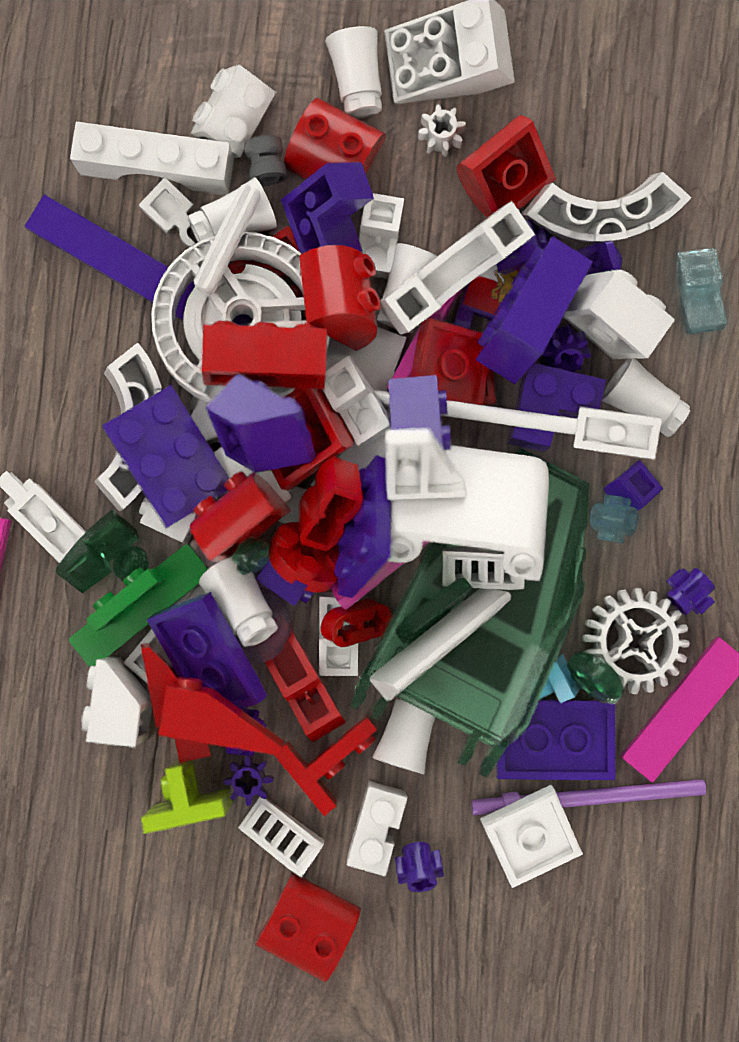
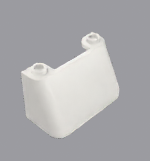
M451 446V450H444V452L465 480L466 497L391 500V558L388 561L409 562L419 556L423 540L503 551V568L509 575L520 579L540 581L544 562L549 490V470L546 463L540 458Z

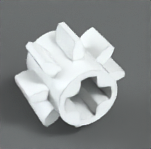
M436 105V110L431 116L422 114L421 123L426 128L418 131V140H427L428 154L435 150L442 152L443 156L447 157L448 149L452 145L456 148L461 147L463 139L458 134L464 132L466 124L463 121L457 122L455 117L456 108H453L451 111L441 110L440 105ZM442 128H446V129L448 130V131H445V130L442 131L441 134H437V133L435 132V130H436V131H441Z

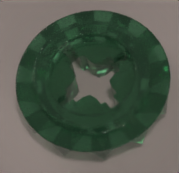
M580 651L575 652L567 663V668L571 672L570 676L580 685V689H584L590 697H596L604 704L607 702L616 704L624 695V687L619 675L602 658Z

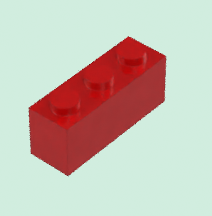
M224 320L216 321L213 325L203 324L201 360L203 384L226 386L239 374L252 382L258 380L267 387L324 389L327 329L318 328L316 325L308 323L298 324L294 327H278L270 322H259L254 324V326H240L234 322Z

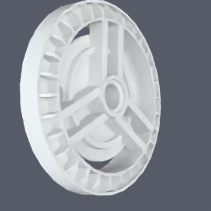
M244 232L230 261L252 260L268 264L292 279L303 294L299 261L301 253L291 245L274 237L254 232ZM216 235L201 240L186 249L171 263L160 280L152 307V332L157 350L168 372L184 389L207 403H210L225 386L203 384L201 373L203 324L213 325L214 322L223 320L232 322L240 314H246L253 319L252 323L248 326H254V324L259 322L274 323L278 327H294L298 324L307 323L306 320H301L300 310H305L304 297L296 298L288 284L275 273L259 266L246 264L242 273L232 274L227 266L213 294L204 293L194 287L186 302L183 316L184 332L189 347L200 361L197 367L194 366L183 354L176 341L174 320L180 298L188 285L195 279ZM326 335V352H327V350H328L329 342H330V337L327 336V335ZM268 387L271 392L282 398L296 389Z

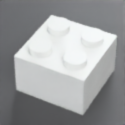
M623 270L585 275L563 315L564 319L577 330L584 331L586 337L612 359L648 358L675 320L664 311L666 306L662 301L642 292L636 286L638 284L637 280Z

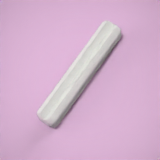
M248 184L241 185L194 279L195 287L207 294L215 292L261 199L260 191L257 188Z

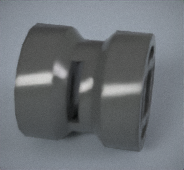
M263 135L251 138L244 143L246 158L251 162V167L248 170L250 180L255 177L261 186H271L287 179L286 165L281 162L280 157L283 153L280 137Z

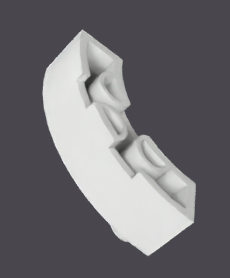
M664 172L651 175L637 189L612 201L596 202L578 198L551 183L541 189L521 215L525 220L531 219L539 228H544L549 234L560 238L582 242L613 241L625 239L655 228L678 212L692 197Z
M139 343L135 344L107 366L104 372L116 393L121 414L161 391V384L155 368ZM117 451L108 468L94 481L118 511L123 510L141 492V489Z

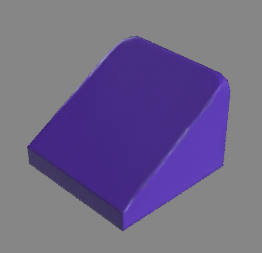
M640 460L636 461L604 488L605 493L625 517H630L642 509L663 490L662 486Z

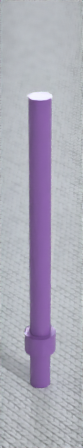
M700 779L556 792L562 808L700 796L706 795L705 781ZM518 792L502 793L501 797L472 799V814H490L528 795H519Z

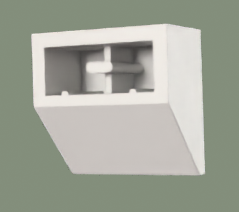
M111 656L96 659V666L90 667L87 678V689L92 690L91 706L85 707L82 717V730L87 731L86 742L136 747L149 739L152 716L150 695L120 657Z

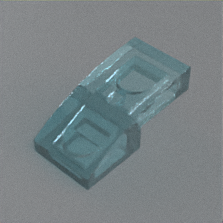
M711 248L677 253L678 286L686 334L724 330L727 325V318L720 293L723 279L716 249Z

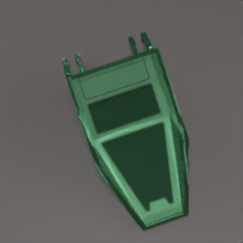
M523 448L515 453L540 458ZM542 458L540 459L546 463L549 470V490L544 562L540 581L525 579L524 589L502 590L510 593L511 600L497 614L396 696L469 735L457 763L465 766L471 760L478 740L491 746L480 764L479 774L484 777L491 773L505 749L527 728L584 595L585 581H582L583 563L586 560L584 533L588 524L589 483ZM439 542L429 543L359 677L350 706L357 709L359 705H362L367 695L366 691L370 684H372L369 679L372 674L480 589L443 587L442 548L463 547L462 545ZM455 560V574H462V560ZM471 560V573H478V561ZM488 561V572H494V561ZM381 696L373 707L371 717L379 720L389 700L386 701Z

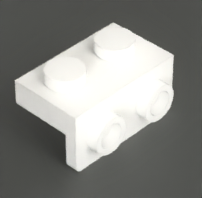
M240 64L226 70L221 69L215 76L211 84V89L214 91L208 102H203L195 112L193 121L196 124L191 131V134L197 138L204 136L208 140L230 143L234 158L241 157L244 151V143L251 139L276 93Z

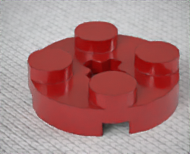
M288 522L277 529L270 540L271 546L268 549L269 560L277 573L292 585L295 580L307 584L306 591L319 593L330 590L338 581V577L335 576V565L339 558V547L337 544L326 552L301 544L299 522Z

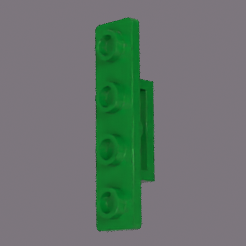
M185 544L158 567L147 569L146 571L142 567L136 569L122 581L126 585L124 589L116 595L109 592L92 605L95 612L86 619L88 623L69 638V642L89 667L96 666V659L109 657L149 625L146 619L158 611L171 607L199 584L201 576L209 567L190 544Z

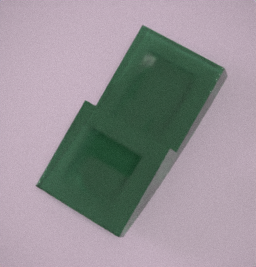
M110 510L72 546L57 566V575L83 594L112 572L110 564L112 559L140 539L137 529L116 511Z

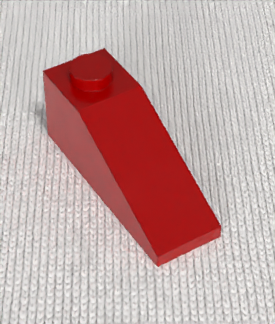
M179 677L178 682H171L166 686L158 736L281 756L284 740L214 689L202 687V680Z

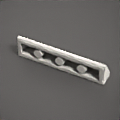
M478 589L372 674L369 678L370 682L386 701H391L497 614L511 600L510 593L496 589Z

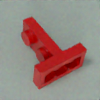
M368 715L364 716L309 764L304 761L289 741L284 743L281 756H274L325 817L337 806V799L320 778L324 775L329 780L346 765L342 759L353 750L357 754L366 750L376 740L372 734L377 731V726Z

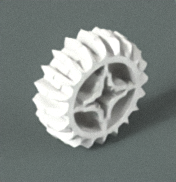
M641 588L633 589L631 600L626 590H619L617 592L618 603L611 596L604 597V604L608 610L606 611L602 607L594 606L592 611L600 618L599 621L590 619L585 621L587 627L595 629L594 635H582V641L593 642L594 648L584 651V656L598 657V660L590 665V669L593 672H597L605 668L600 680L607 684L615 677L614 689L622 691L628 681V690L632 694H638L640 683L645 692H653V679L660 686L668 685L664 672L672 676L679 674V670L673 665L674 660L686 662L687 657L679 654L678 648L689 647L690 645L688 640L679 639L678 636L679 633H684L688 630L687 625L674 624L682 615L681 612L674 610L667 614L666 612L670 607L671 601L663 599L656 605L657 592L649 591L644 599ZM632 608L642 609L650 613L656 620L651 624L646 623L639 627L632 619L627 618L624 611ZM615 620L616 624L614 625L618 631V640L608 651L606 645L607 632L612 621ZM661 631H663L664 646L659 659L656 661L657 656L653 650V643L662 634ZM632 632L633 634L645 633L638 641L639 649L634 647L626 649L633 640ZM633 655L638 662L644 664L647 670L638 673H627L614 662L620 658L625 659Z

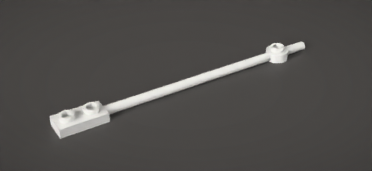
M374 390L383 407L390 408L389 392ZM447 400L448 414L442 415L575 435L574 448L655 459L661 418L587 407H580L578 419L449 400Z

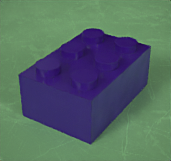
M553 236L544 249L536 246L525 265H522L511 283L513 286L509 293H506L494 313L496 314L494 319L487 325L477 343L483 348L476 361L516 384L545 350L593 261Z

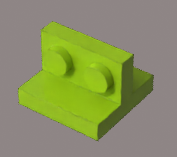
M177 759L165 769L166 776L161 777L163 796L165 801L168 802L154 804L141 817L143 831L146 834L223 817L233 804V800L230 799L231 790L227 788L199 794L193 760L179 763V759Z

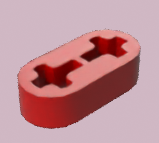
M373 599L357 601L347 610L339 606L329 610L321 622V634L324 639L339 647H348L368 641L386 632L391 622V612L387 606Z

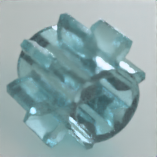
M606 494L604 496V503L598 502L593 506L590 513V525L593 530L599 531L597 539L622 544L624 543V535L631 536L635 533L639 523V515L635 507H630L631 499Z

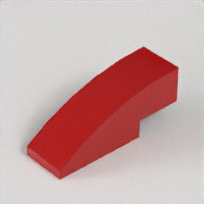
M282 614L273 619L278 627L277 631L271 634L268 639L255 646L281 694L289 703L305 735L312 742H315L347 722L285 616Z
M149 643L141 644L152 709L156 727H160L166 686L171 682H178L179 677L167 661ZM175 738L179 763L211 756L208 744Z

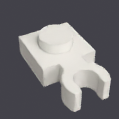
M163 178L139 204V208L166 234L175 226L179 230V237L184 245L190 248L195 244L187 235V230L191 227L187 213L193 207V204L166 178Z

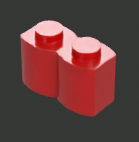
M332 456L320 466L315 477V485L302 495L298 504L301 544L326 552L339 542L343 535L344 524L356 516L363 501L358 464Z

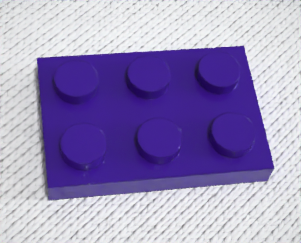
M172 385L102 425L103 431L165 529L191 514L193 509L204 499L210 496L215 499L227 491L223 485L230 478Z
M378 455L373 458L366 468H361L359 471L363 497L362 505L356 516L344 524L343 535L337 543L339 544V558L335 565V576L338 577V594L353 598L391 558V500H387L386 458Z
M211 592L158 611L146 619L179 677L202 680V687L214 689L240 709L259 704L268 696Z
M519 699L501 742L496 741V778L524 780H615V701L567 700L560 703L559 699Z

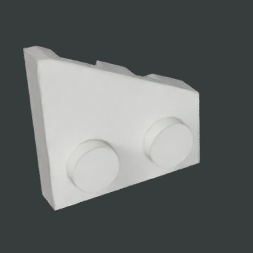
M429 429L386 431L387 500L466 497L464 478Z

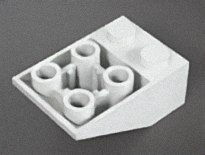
M467 0L384 30L393 98L396 104L481 94L515 83L505 10L495 0Z

